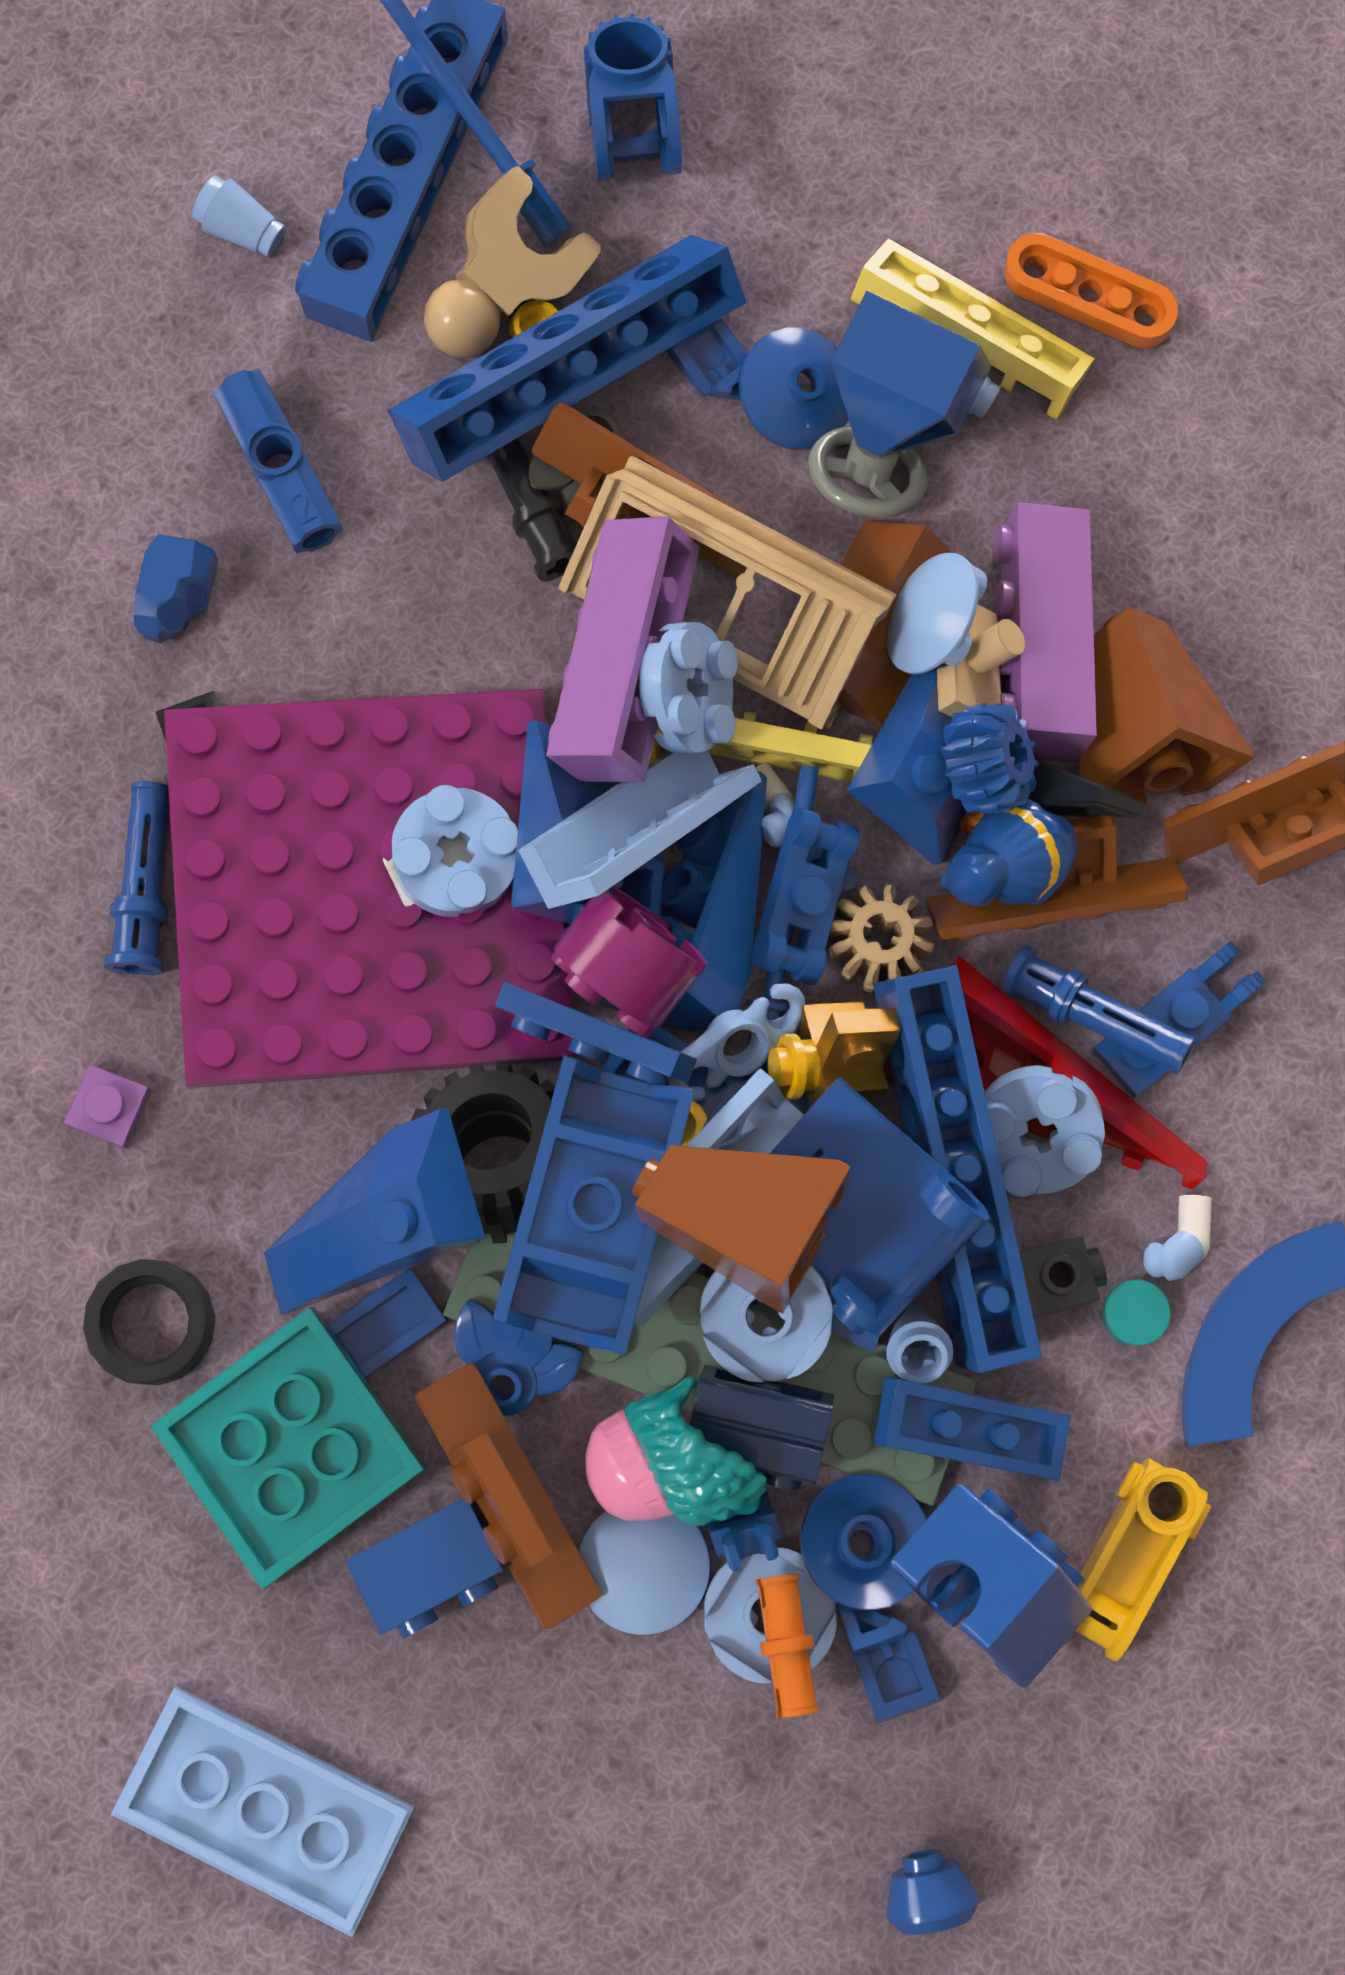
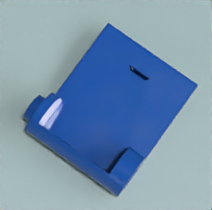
M839 1076L769 1153L836 1159L851 1166L850 1184L840 1206L836 1210L829 1207L825 1214L830 1217L824 1232L826 1236L812 1265L833 1282L831 1293L836 1303L832 1309L837 1318L848 1329L859 1335H862L865 1331L881 1335L990 1219L982 1203L962 1183Z

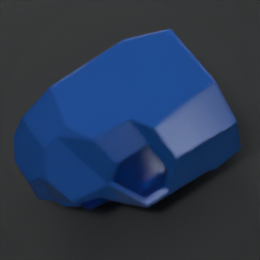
M160 534L152 539L144 553L134 605V626L144 639L163 643L168 639L174 638L180 631L186 630L190 619L207 610L218 566V558L214 549L191 539Z

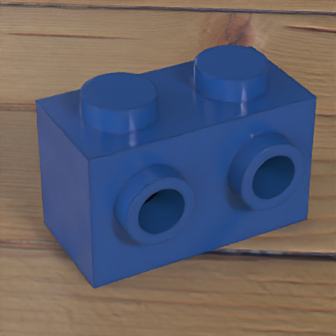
M463 1498L345 1560L380 1635L397 1627L402 1639L439 1620L433 1607L457 1595L464 1607L499 1588L493 1575L507 1567L498 1561L489 1548L483 1533V1529L486 1526L473 1503L469 1504Z

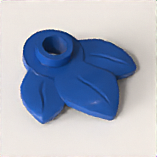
M469 1299L464 1304L455 1325L454 1340L456 1351L466 1364L473 1363L476 1366L503 1416L518 1414L531 1404L536 1395L560 1392L573 1381L582 1360V1349L563 1342H553V1337L493 1322L494 1313L476 1300ZM497 1375L508 1376L514 1382L515 1391L510 1394L498 1392L493 1385V1377Z

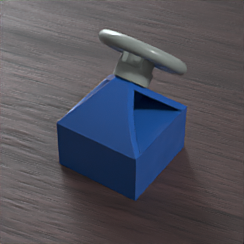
M866 290L831 361L851 426L834 429L820 437L810 451L808 469L815 487L835 506L863 517L888 518L908 512L922 500L927 490L928 474L923 460L914 447L958 434L991 369V365L981 345ZM850 445L846 459L828 457L835 449ZM897 460L905 466L910 478L909 486L902 494L889 481ZM833 478L851 479L855 483L869 488L877 499L855 495L837 484Z

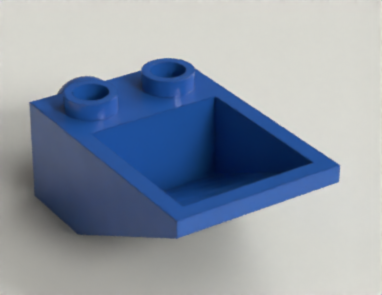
M534 720L528 722L511 909L571 924L591 898L548 909L518 850L620 782L578 781L546 756L551 725ZM661 852L609 888L612 890L615 887L623 891L659 917L664 861ZM566 928V929L563 931V933L561 934L560 938L562 937V935L565 933V931H566L568 928Z

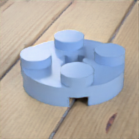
M699 622L665 625L659 630L665 633L660 642L648 644L641 661L639 676L640 701L644 716L656 717L659 728L663 732V734L654 735V737L664 749L673 753L706 752L716 743H728L735 732V717L732 711V678L738 669L736 648L728 640L719 641L712 629Z
M440 785L433 788L427 795L415 800L403 812L395 826L392 836V860L397 880L405 895L413 903L435 915L458 917L461 913H472L479 909L483 911L500 901L514 881L518 829L510 820L507 812L496 801L483 793L467 788ZM457 837L468 842L466 850L473 856V859L468 864L458 860L452 867L446 866L442 862L445 852L439 847L440 843L444 840L453 842Z
M1039 1065L1026 1066L1012 1070L997 1078L985 1092L1005 1189L1014 1196L1025 1197L1034 1193L1048 1194L1067 1189L1081 1181L1087 1174L1095 1171L1101 1163V1150L1105 1137L1102 1109L1093 1091L1085 1082L1073 1075V1080L1065 1075L1053 1073L1050 1067ZM1038 1118L1043 1126L1054 1124L1057 1130L1052 1131L1049 1134L1050 1139L1046 1141L1036 1142L1035 1140H1028L1023 1136L1028 1132L1027 1121Z
M813 1265L810 1266L783 1314L778 1312L780 1317L785 1320V1324L779 1330L768 1325L762 1332L754 1329L751 1325L754 1321L755 1313L748 1308L754 1299H759L715 1271L707 1282L701 1297V1326L709 1352L725 1370L751 1382L779 1381L802 1374L819 1359L828 1344L832 1332L833 1301L825 1280Z
M777 1547L779 1555L777 1559L768 1561L765 1554H754L744 1558L741 1561V1570L732 1571L728 1563H724L711 1580L704 1600L705 1631L716 1656L733 1673L755 1683H773L769 1656L761 1655L760 1642H766L765 1633L755 1628L758 1616L751 1610L755 1601L760 1599L758 1586L756 1587V1579L798 1573L799 1580L797 1581L806 1635L813 1634L815 1646L814 1649H808L811 1670L827 1654L837 1628L835 1601L825 1595L814 1583L806 1569L802 1555L784 1547Z

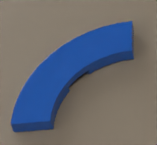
M1342 1221L1310 1229L1270 1247L1230 1280L1214 1300L1201 1322V1328L1193 1344L1190 1359L1185 1369L1182 1390V1426L1185 1447L1254 1436L1251 1419L1253 1385L1259 1364L1271 1340L1283 1324L1305 1305L1325 1294L1345 1288V1231Z

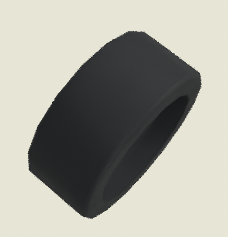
M139 1259L117 1266L97 1283L86 1303L83 1331L89 1352L104 1371L124 1382L159 1386L183 1378L201 1363L213 1341L216 1316L209 1293L193 1274L166 1261ZM145 1284L164 1285L175 1291L185 1303L189 1317L187 1334L180 1347L168 1357L153 1362L138 1361L125 1354L116 1343L112 1330L113 1313L120 1299L133 1288Z

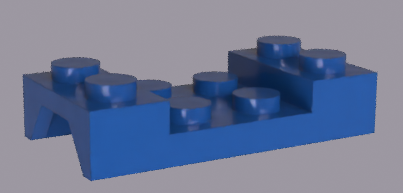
M563 1057L494 1311L493 1322L621 1356L626 1355L658 1233L639 1220L635 1208L638 1197L632 1194V1190L640 1172L651 1158L660 1162L670 1145H681L695 1090L678 1086L653 1085L601 1071L575 1058Z

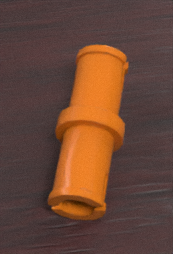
M798 1573L755 1580L756 1587L758 1586L766 1636V1642H760L761 1655L769 1656L777 1708L775 1712L776 1719L820 1712L819 1705L816 1702L808 1649L815 1648L813 1634L806 1635L797 1581L799 1580Z

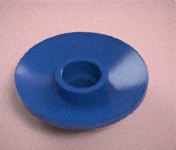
M803 328L779 329L760 339L750 349L743 361L739 375V395L744 412L753 427L763 437L778 446L792 450L812 449L820 437L834 429L845 427L849 420L831 362L838 348L824 336ZM798 374H804L810 380L813 388L811 393L805 392L799 387L797 382Z
M855 1474L843 1477L821 1490L810 1503L805 1513L800 1535V1546L804 1564L817 1587L835 1602L857 1610H878L890 1607L902 1601L914 1591L893 1569L891 1561L927 1519L915 1498L896 1482L872 1474ZM855 1531L866 1534L870 1540V1549L864 1557L856 1555L850 1548V1537Z

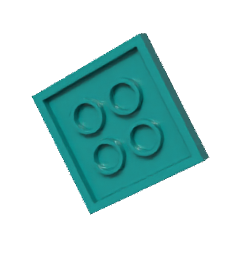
M315 1307L307 1308L150 1425L262 1590L271 1586L428 1469Z

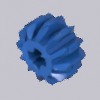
M982 703L965 708V711L954 713L951 723L944 726L943 737L946 746L940 751L946 762V770L943 775L950 778L952 783L951 794L954 799H961L962 805L968 813L980 812L984 814L993 812L995 814L1010 811L1015 806L1026 804L1029 793L1035 791L1036 780L1033 771L1039 765L1033 755L1035 742L1030 741L1027 734L1028 723L1025 719L1018 717V712L1012 704L1000 705L998 703L987 705Z

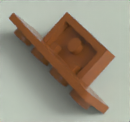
M558 402L554 406L532 447L533 455L581 483L564 514L578 521L583 528L606 476L624 469L628 458L631 456L748 516L563 402ZM625 503L618 519L649 518L651 516ZM691 538L700 547L699 556L736 578L740 574L745 573L746 566Z
M1345 741L1314 755L1300 757L1288 766L1256 780L1244 781L1226 793L1200 804L1186 806L1175 815L1168 817L1164 821L1166 857L1170 861H1174L1175 864H1178L1224 843H1228L1259 886L1344 849Z
M1083 817L1067 820L1074 827L1078 840L1076 861L1061 886L1044 903L1036 906L1027 904L1009 905L993 900L986 907H970L964 903H959L952 894L948 893L928 897L927 907L939 939L969 940L984 933L1008 929L1030 930L1051 922L1076 918L1091 920L1100 918L1107 913L1137 908L1147 910L1158 909L1168 903L1187 900L1188 885L1175 862L1170 861L1168 858L1117 866L1116 825L1113 819L1107 817Z
M468 1363L417 1392L416 1401L453 1466L450 1468V1474L457 1490L467 1503L474 1504L486 1526L483 1529V1533L489 1548L500 1563L507 1564L541 1627L544 1629L553 1628L599 1599L601 1591L476 1366L473 1363Z

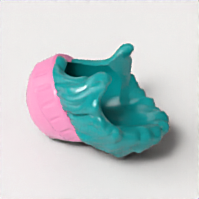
M686 1377L668 1390L633 1401L625 1409L597 1423L591 1433L585 1453L586 1478L596 1501L611 1516L630 1522L658 1520L676 1515L688 1525L703 1526L710 1522L728 1520L737 1514H753L758 1509L760 1496L766 1491L765 1476L756 1473L754 1464L745 1461L741 1454L734 1451H726L719 1444L706 1441L703 1432L688 1424L681 1416L685 1401L688 1399L691 1390L698 1384L696 1377Z

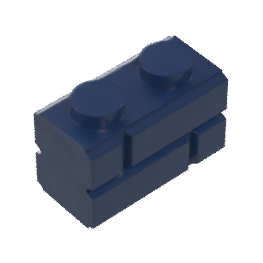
M705 1364L698 1384L690 1425L695 1429H700L706 1441L719 1444L726 1451L737 1452L741 1454L745 1461L752 1462L756 1471L763 1472L767 1484L782 1489L797 1490L801 1488L802 1482L816 1485L835 1394L780 1381L751 1382L741 1379L723 1368Z

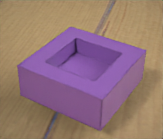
M89 1064L63 1124L127 1149L152 1090L147 1086Z

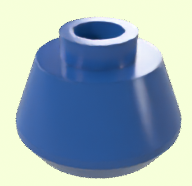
M939 1849L917 1851L901 1858L903 1868L896 1870L891 1876L886 1912L887 1920L899 1932L910 1935L934 1933L955 1928L972 1919L979 1903L978 1895L957 1861L943 1859L942 1851Z

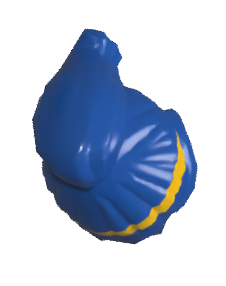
M1030 799L1027 800L1026 804L1015 806L1010 811L995 814L993 812L984 813L969 835L966 845H963L955 853L953 859L949 860L946 872L941 877V887L948 890L959 903H964L970 907H986L993 900L1009 905L1027 904L1036 906L1042 904L1061 886L1076 861L1078 840L1074 827L1064 817L1043 809L1038 803Z

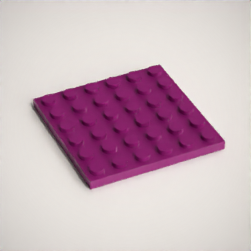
M543 689L164 710L185 1082L187 1088L470 1068L469 1066L483 1063L484 1066H496L497 1062L524 1064L563 1060L564 1056L575 1057V1053L568 1050L573 1039L572 1037L555 1030H551L547 1041L511 1027L515 1014L495 1007L502 986L506 982L571 1008L569 985L565 982L568 973L551 959V955L555 951L554 946L564 931L563 922L511 909L513 883L507 893L492 907L483 911L479 909L472 913H461L458 917L435 915L420 908L415 903L405 906L383 862V858L390 863L393 862L392 836L400 816L415 800L427 795L433 788L440 785L467 788L483 793L496 801L507 812L510 820L518 829L528 722L534 720L546 723Z

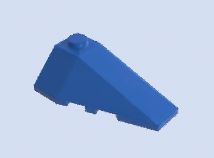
M937 667L922 674H911L847 788L849 793L933 865L942 864L960 830V821L966 813L961 799H954L951 794L952 783L950 778L943 775L946 770L945 759L940 753L941 749L946 746L943 729L944 726L951 723L952 717L938 711Z
M761 771L757 772L762 782L675 842L676 847L684 855L679 864L672 867L663 876L660 918L670 925L667 930L676 938L673 944L675 947L679 948L683 941L687 939L705 957L708 965L662 1023L663 1025L685 1032L707 1030L710 1023L720 1014L729 1010L740 1009L752 967L763 835L761 823L764 817L767 777ZM604 997L598 1002L600 1005L620 1010Z
M448 1108L436 1110L389 1130L264 1252L281 1315L302 1309L485 1238Z

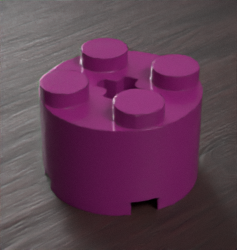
M615 887L612 890H606L599 896L592 897L555 944V951L551 955V959L569 974L565 982L576 993L595 1005L604 997L620 1009L616 1014L617 1017L631 1030L645 1038H648L655 1028H659L708 965L705 957L687 939L683 941L679 948L675 947L673 944L676 938L667 930L670 925L643 904Z

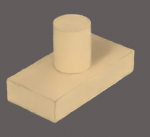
M977 605L974 620L968 631L971 635L972 643L965 659L956 666L942 663L937 667L938 711L950 717L954 713L965 711V708L982 703L987 705L999 703L1001 705L1000 665L1020 655L1025 649L1023 633L1013 621L1003 619L997 622V614L980 605Z

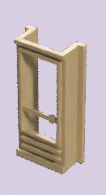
M634 456L629 457L624 469L606 476L558 589L565 593L570 592L583 600L585 599L592 571V557L595 549L598 547L604 520L618 519L625 503L651 517L669 516L689 537L747 567L745 573L740 574L736 579L737 590L716 633L719 641H725L747 592L755 588L756 572L801 595L799 603L769 665L736 648L738 669L732 679L808 719V723L821 730L824 727L829 729L833 725L842 706L837 700L873 627L886 617L897 594Z

